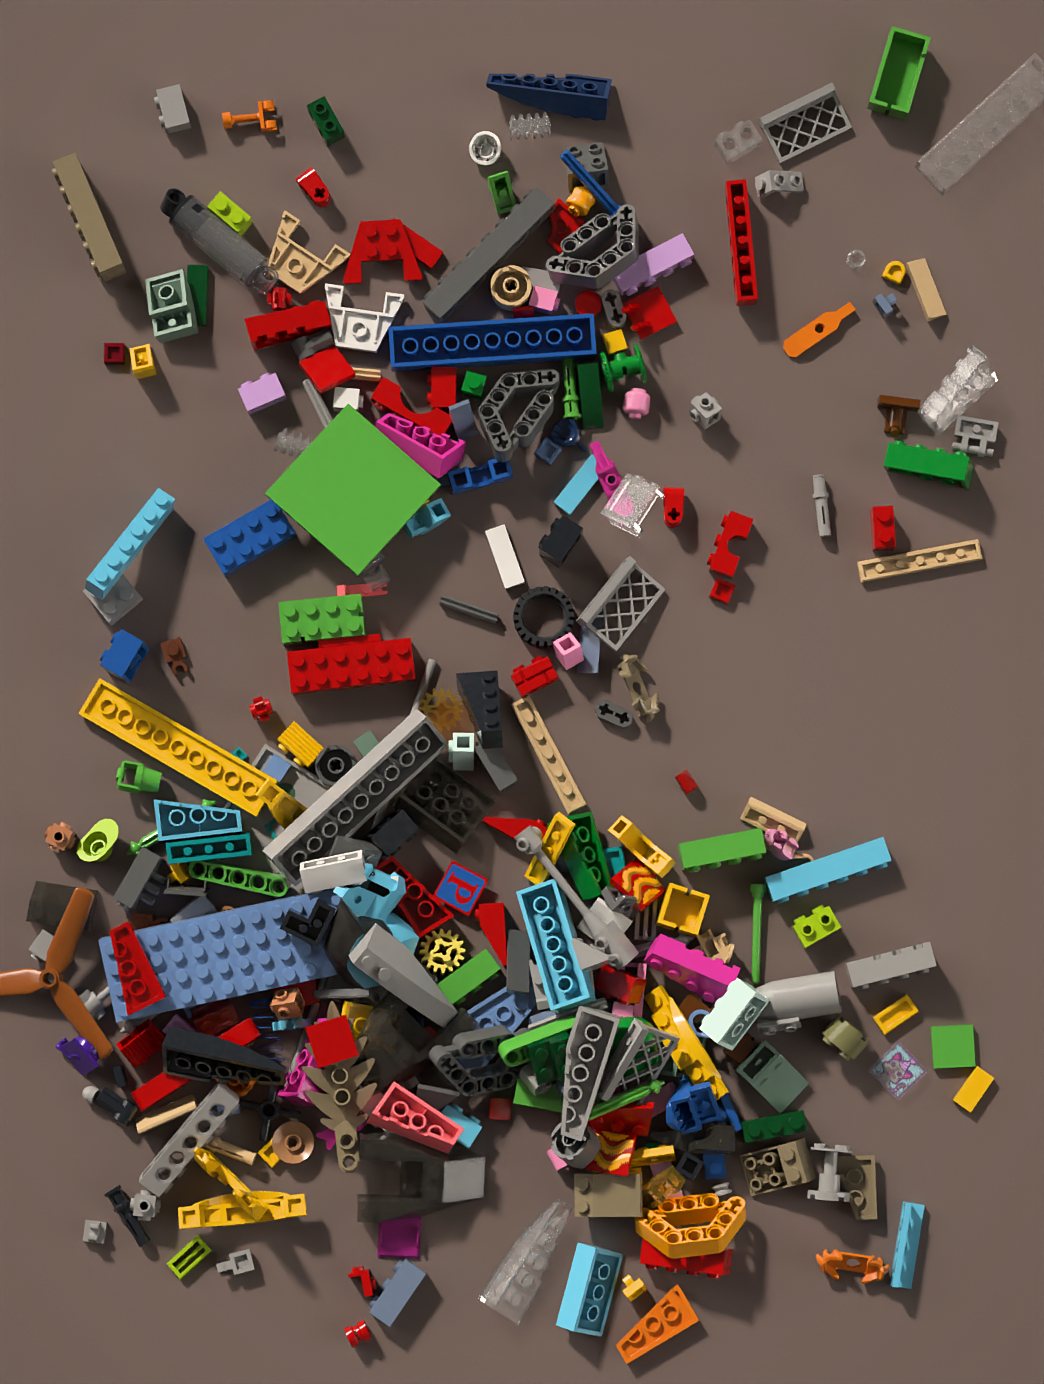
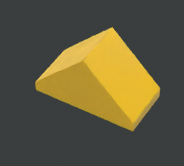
M150 344L130 348L132 369L136 379L157 375Z

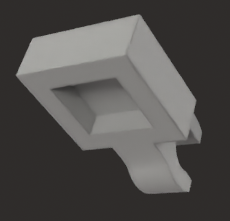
M250 1248L229 1254V1261L216 1264L218 1273L233 1269V1273L236 1275L255 1270Z

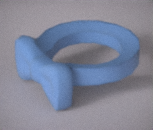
M703 1009L692 1012L688 1023L698 1038H710L704 1032H696L693 1025V1018L697 1014L708 1015L710 1013Z

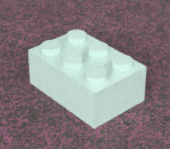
M737 978L729 984L725 995L716 1001L712 1012L704 1017L699 1029L717 1044L733 1050L770 1000L752 985Z

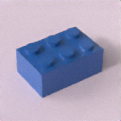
M121 629L119 633L116 632L110 641L112 643L110 649L103 652L100 658V666L109 674L130 684L150 649L142 640Z

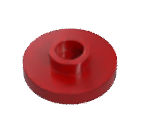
M587 290L581 292L576 297L575 309L578 314L594 313L595 317L601 311L602 300L596 292Z

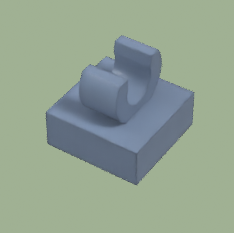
M880 293L874 298L872 303L883 318H886L892 313L893 308L891 306L896 303L897 298L893 293L886 298Z

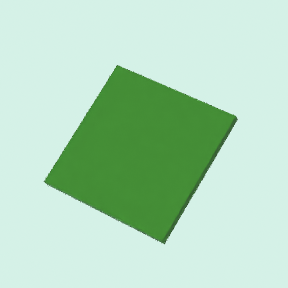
M347 404L265 492V495L354 574L359 576L437 491L441 484L350 404Z

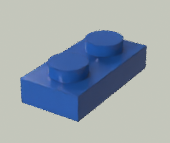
M722 1136L700 1137L705 1180L727 1177Z

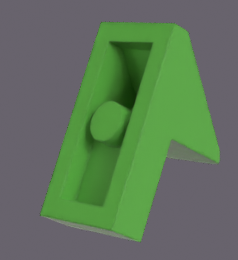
M508 171L489 176L487 187L492 194L496 213L499 215L509 212L516 205Z

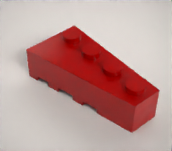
M320 300L312 301L309 305L294 306L290 309L244 319L254 351L303 336L313 335L325 328H328V330L332 329L326 303Z

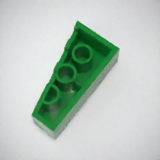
M591 811L567 816L569 820L575 823V826L561 855L583 900L603 896L601 891L605 887L613 888V886L609 884L611 878L593 813Z

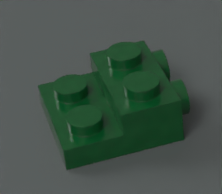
M567 1032L527 1044L537 1085L559 1079L560 1082L565 1081L566 1046L570 1037Z

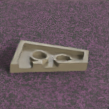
M875 1155L838 1156L837 1169L846 1192L850 1193L849 1202L856 1220L877 1219Z

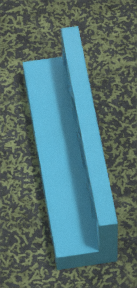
M903 1201L889 1284L892 1287L907 1289L912 1287L925 1205Z

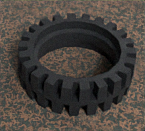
M549 586L535 587L524 593L517 601L513 613L514 626L521 639L527 642V644L537 648L554 647L553 642L570 633L573 628V606L568 597L556 588H550ZM537 598L553 599L563 609V625L552 636H535L525 626L524 611L528 604Z

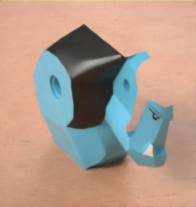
M364 863L366 865L364 872L366 878L389 889L390 894L382 897L359 886L355 888H340L336 886L333 892L341 899L323 946L325 954L336 972L348 984L364 989L379 986L380 984L356 967L348 955L375 923L407 946L413 955L419 940L412 927L395 913L391 912L406 893L405 879L395 872L388 875L373 868V865Z

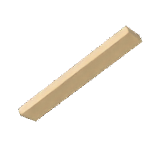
M976 539L857 562L860 582L863 583L982 560L979 540Z
M528 695L512 703L511 707L567 814L569 815L586 806V802L530 696Z

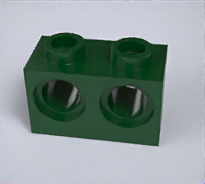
M325 96L307 105L308 113L327 147L345 138L344 130Z

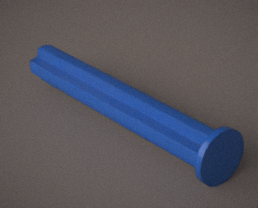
M569 150L564 151L560 156L561 160L609 212L610 217L616 214L621 205H617Z

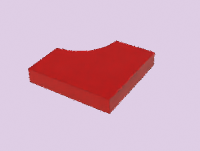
M558 198L555 202L556 209L547 217L552 228L546 242L561 254V242L586 222L580 216H574L575 212L571 214L568 211V206Z

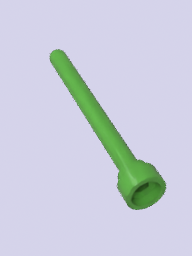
M750 884V892L752 897H754L751 981L755 985L760 982L762 897H764V893L767 891V885Z

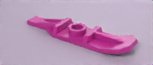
M599 440L589 444L596 459L595 472L616 517L625 519L632 516L635 507L615 463L606 457ZM609 476H613L615 478L613 484H610L608 482Z

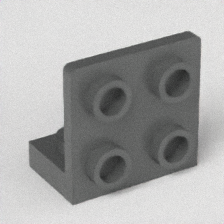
M603 142L563 147V152L569 150L602 188H609L608 165ZM566 165L569 193H571L575 187H583L585 185Z

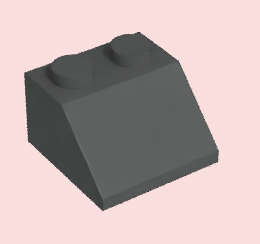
M336 836L328 857L362 850L365 863L372 864L373 868L376 869L382 851L370 841ZM367 879V881H364V883L360 885L350 884L348 886H359L361 888L367 889L371 880Z

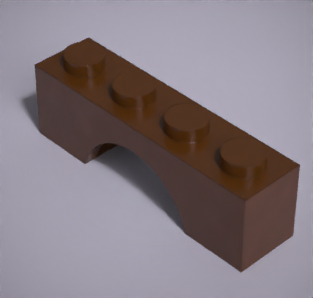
M688 993L678 1006L687 1021L692 1012L703 1009L711 1013L715 1008L712 1005L709 1008L703 1004L704 999L697 993L693 995ZM697 1014L693 1018V1024L702 1021L706 1015ZM746 1032L733 1050L724 1047L723 1052L741 1065L756 1044L752 1042L755 1038Z

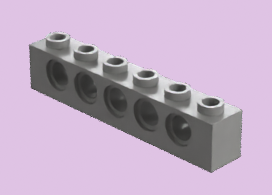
M219 1081L142 1172L139 1183L158 1197L162 1193L166 1194L173 1186L172 1181L176 1176L180 1178L183 1175L187 1163L195 1160L194 1149L196 1147L201 1148L203 1145L207 1146L213 1138V1132L216 1129L220 1130L226 1123L225 1118L229 1113L234 1114L239 1108V1095ZM220 1105L223 1107V1110L215 1112L212 1107ZM207 1121L210 1125L207 1128H202L199 1126V1123ZM188 1137H194L197 1141L193 1144H189L185 1141V1139ZM174 1153H181L183 1158L177 1160L172 1155ZM167 1169L170 1173L168 1175H161L159 1170Z

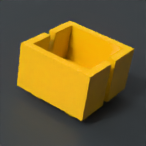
M669 883L656 925L672 931L677 927V932L695 938L698 936L710 895L691 890L687 896L685 894L688 888Z

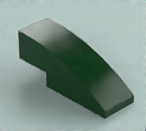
M598 363L577 365L583 430L604 428Z

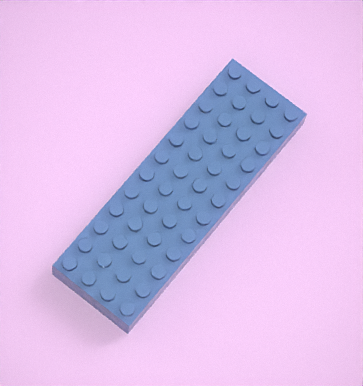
M330 888L317 894H300L134 930L166 997L131 1015H127L111 937L100 938L98 941L116 1022L337 975L338 973L327 958L323 948L333 918L318 947L279 928L290 908L310 916L318 898L337 907L341 898Z

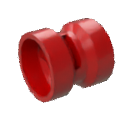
M364 1320L357 1322L356 1326L344 1328L352 1348L358 1346L361 1341L372 1339Z

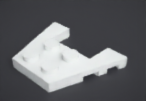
M325 283L336 347L377 353L389 330L388 327L391 326L404 300V294L386 292L383 313L341 307L344 286Z

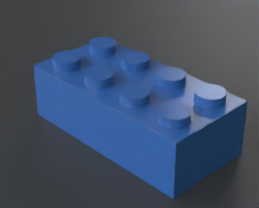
M269 500L206 536L203 540L226 578L297 536L282 509Z

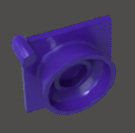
M81 1036L70 1041L64 1038L56 1045L57 1050L61 1051L82 1075L99 1066L97 1063L99 1059L97 1051L88 1040Z

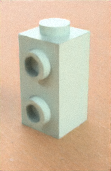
M453 733V740H449V762H453V770L474 771V733Z

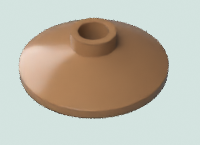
M290 1121L277 1128L272 1138V1147L280 1160L296 1164L310 1156L314 1148V1137L311 1130L305 1124ZM291 1139L296 1140L297 1145L295 1147L289 1145Z

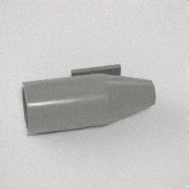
M835 971L771 981L756 988L770 1000L755 1020L758 1022L757 1027L760 1034L773 1035L776 1031L782 1030L793 1032L797 1028H801L800 1019L842 1012Z

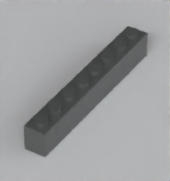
M538 187L534 190H529L524 196V200L512 207L509 212L510 215L506 219H500L495 225L496 229L491 234L489 232L485 234L481 239L482 243L477 248L473 247L467 253V258L463 262L459 261L453 267V272L448 277L444 276L439 281V286L434 291L430 290L424 296V307L443 323L556 209L555 202Z

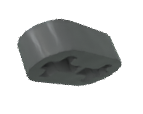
M606 700L600 701L596 705L595 713L600 719L620 728H627L632 723L633 716L629 710ZM608 705V710L612 711L613 715L609 713L601 715L599 707ZM615 713L621 716L623 713H626L629 721L621 724L620 719L615 717Z

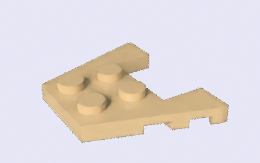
M284 211L266 271L301 295L348 260L350 253L335 244L324 261H322L289 239L301 222L287 211Z

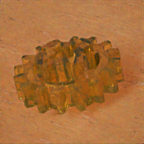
M441 687L440 692L433 688L432 695L429 693L425 694L427 700L421 699L420 702L424 704V707H419V710L424 711V715L427 716L435 727H438L439 732H442L443 727L450 731L449 725L452 724L456 727L455 720L462 719L458 713L464 712V709L459 708V705L463 702L456 701L458 694L452 696L451 689L446 693L443 687ZM438 696V702L434 705H428L434 697ZM445 697L451 699L454 706H449L445 702ZM439 704H443L444 708L451 711L444 712L441 716L438 711L431 709L438 708ZM428 713H433L437 717V723L430 719ZM448 714H454V717L449 722L444 723L445 717Z

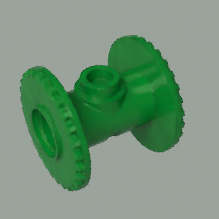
M638 344L633 345L634 356L628 357L625 353H619L610 362H607L604 352L600 353L602 372L609 392L614 391L612 381L624 378V375L629 377L639 374L642 384L647 383L645 365Z

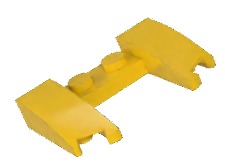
M200 1147L194 1149L195 1161L211 1177L215 1178L219 1174L217 1178L225 1186L229 1184L233 1188L232 1193L236 1196L238 1204L256 1221H259L269 1208L212 1152Z

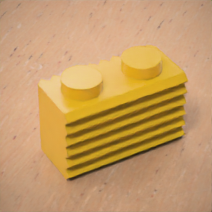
M295 721L277 739L280 742L278 747L286 754L291 752L295 756L293 760L302 768L304 766L310 768L316 761L320 751L324 749Z

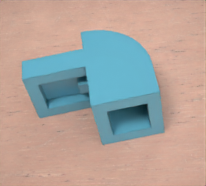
M442 498L424 505L404 525L403 529L409 539L419 534L423 535L441 525L451 514Z

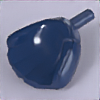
M562 418L554 424L549 436L553 443L562 447H571L576 444L583 452L587 451V448L579 441L581 438L580 431L573 418Z

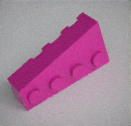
M660 934L651 943L644 962L653 969L662 972L671 980L677 981L688 990L697 993L713 1004L725 995L729 984L736 980L740 968L733 965V968L724 965V961L716 958L714 961L703 955L704 952L698 949H686V944L663 934Z
M317 1018L316 1022H323L327 1019ZM307 1037V1039H306V1041H305V1044H306V1043H310L308 1037ZM304 1049L295 1060L297 1061L293 1073L289 1072L286 1077L288 1083L285 1089H280L277 1096L296 1106H315L306 1096L305 1091L323 1093V1090L305 1074L302 1067L326 1069L324 1067L318 1068L316 1060L307 1049Z

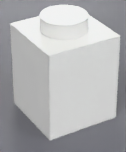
M335 387L333 409L334 411L341 412L347 404H350L359 412V407L363 408L364 395H360V389Z

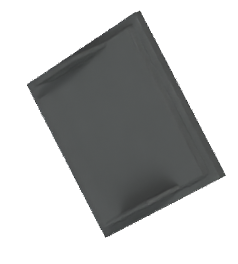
M169 877L167 888L163 894L206 896L210 888L207 886V881L204 882V886L171 884V877Z

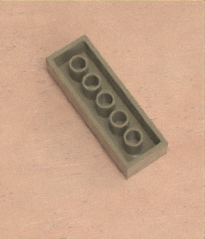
M74 152L53 161L55 168L51 170L58 185H63L59 189L66 204H71L67 206L74 223L78 222L75 226L82 241L86 240L83 245L89 258H94L91 264L97 277L102 276L104 282L127 273L76 153Z

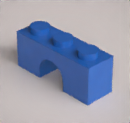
M495 458L488 460L487 463L473 468H468L467 466L449 471L448 477L453 495H458L513 479V473L509 460L507 462H499Z

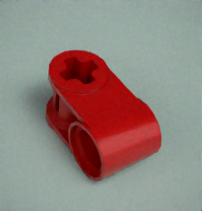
M310 167L295 180L316 206L326 207L331 201V195L319 175ZM321 193V195H324V198L318 197L317 195Z
M663 488L664 523L670 528H676L682 522L684 488ZM671 513L675 514L676 520H672Z

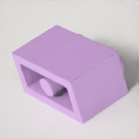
M269 372L260 376V380L255 382L247 381L241 384V388L238 391L249 415L286 399L276 373L271 374Z

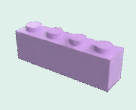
M682 233L639 255L636 263L612 280L621 296L625 294L630 296L638 291L637 288L642 285L647 287L656 282V278L671 275L674 272L673 269L679 266L684 268L692 263L691 260L694 258V253Z

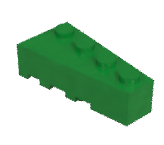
M902 441L888 443L883 465L886 471L911 477L916 473L923 480L931 481L937 478L938 481L949 486L954 483L962 484L961 489L966 490L969 489L974 467L966 453L955 452V454H951L941 448H935L934 451L919 444H915V447L907 446V443Z

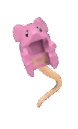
M773 829L766 831L764 839L766 850L771 849L778 859L787 861L792 858H808L810 861H814L809 854H794L799 846L793 838H787L786 831L780 832Z

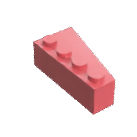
M395 1081L367 1121L369 1124L447 1154L464 1130L463 1127Z

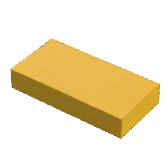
M906 994L872 1018L885 1035L919 1011Z
M976 1066L953 1101L971 1113L994 1077Z

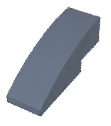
M468 399L449 406V415L458 441L459 439L463 440L478 434Z

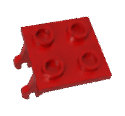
M659 286L623 303V308L621 309L623 314L627 313L633 325L631 330L637 332L640 340L677 322Z

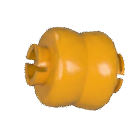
M585 186L575 187L572 195L566 200L568 211L571 214L575 212L574 216L587 215L590 208L596 202L593 194Z

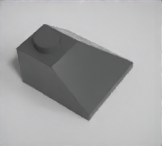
M419 1083L416 1096L438 1111L460 1096V1092Z

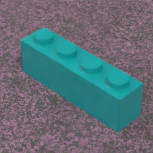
M250 831L167 840L168 864L252 855Z

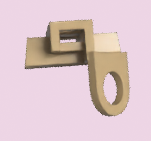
M709 929L706 933L696 936L700 945L692 950L698 949L704 952L703 955L714 961L718 958L723 960L724 964H729L734 944L728 943L725 933L714 937Z

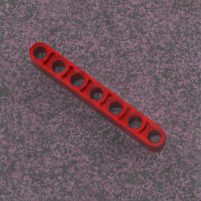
M250 1017L217 1038L245 1047L259 1038L261 1033ZM161 1073L133 1091L131 1095L142 1112L193 1079Z

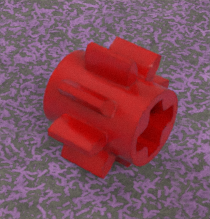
M273 288L272 293H267V303L272 305V310H286L287 305L292 306V294H288V289Z
M262 696L252 699L254 704L249 705L253 719H260L261 723L270 720L269 714L274 712L269 699L263 700Z

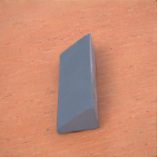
M595 618L591 625L597 630L602 629V618ZM584 625L581 626L579 642L584 661L577 665V673L598 675L601 640Z

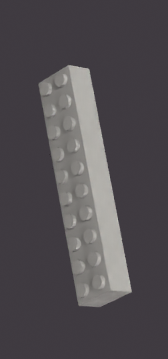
M416 709L262 851L296 887L302 881L299 871L300 862L328 857L336 836L350 837L449 744L427 716Z

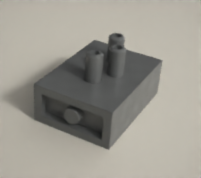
M142 847L113 897L117 900L116 905L127 911L130 909L136 910L141 901L152 906L155 903V898L146 894V891L154 895L159 894L161 889L152 884V881L162 886L165 885L167 878L157 873L165 859Z

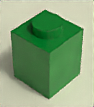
M467 371L461 394L482 400L487 376Z

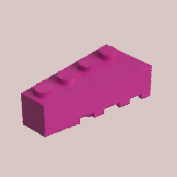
M390 413L376 421L375 427L426 472L437 478L442 477L463 461L466 441L459 439L456 442L450 439V435L444 433L441 436L430 432L431 428L413 426V422Z

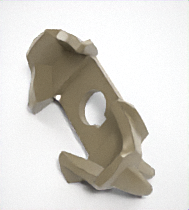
M623 654L619 657L623 662L617 666L618 669H622L619 672V676L624 678L633 700L631 705L634 710L641 712L638 717L644 718L647 716L646 722L649 723L655 717V714L660 711L658 706L659 694L655 693L652 698L649 697L640 676V671H648V668L639 661L638 656ZM633 683L639 685V694L634 691Z

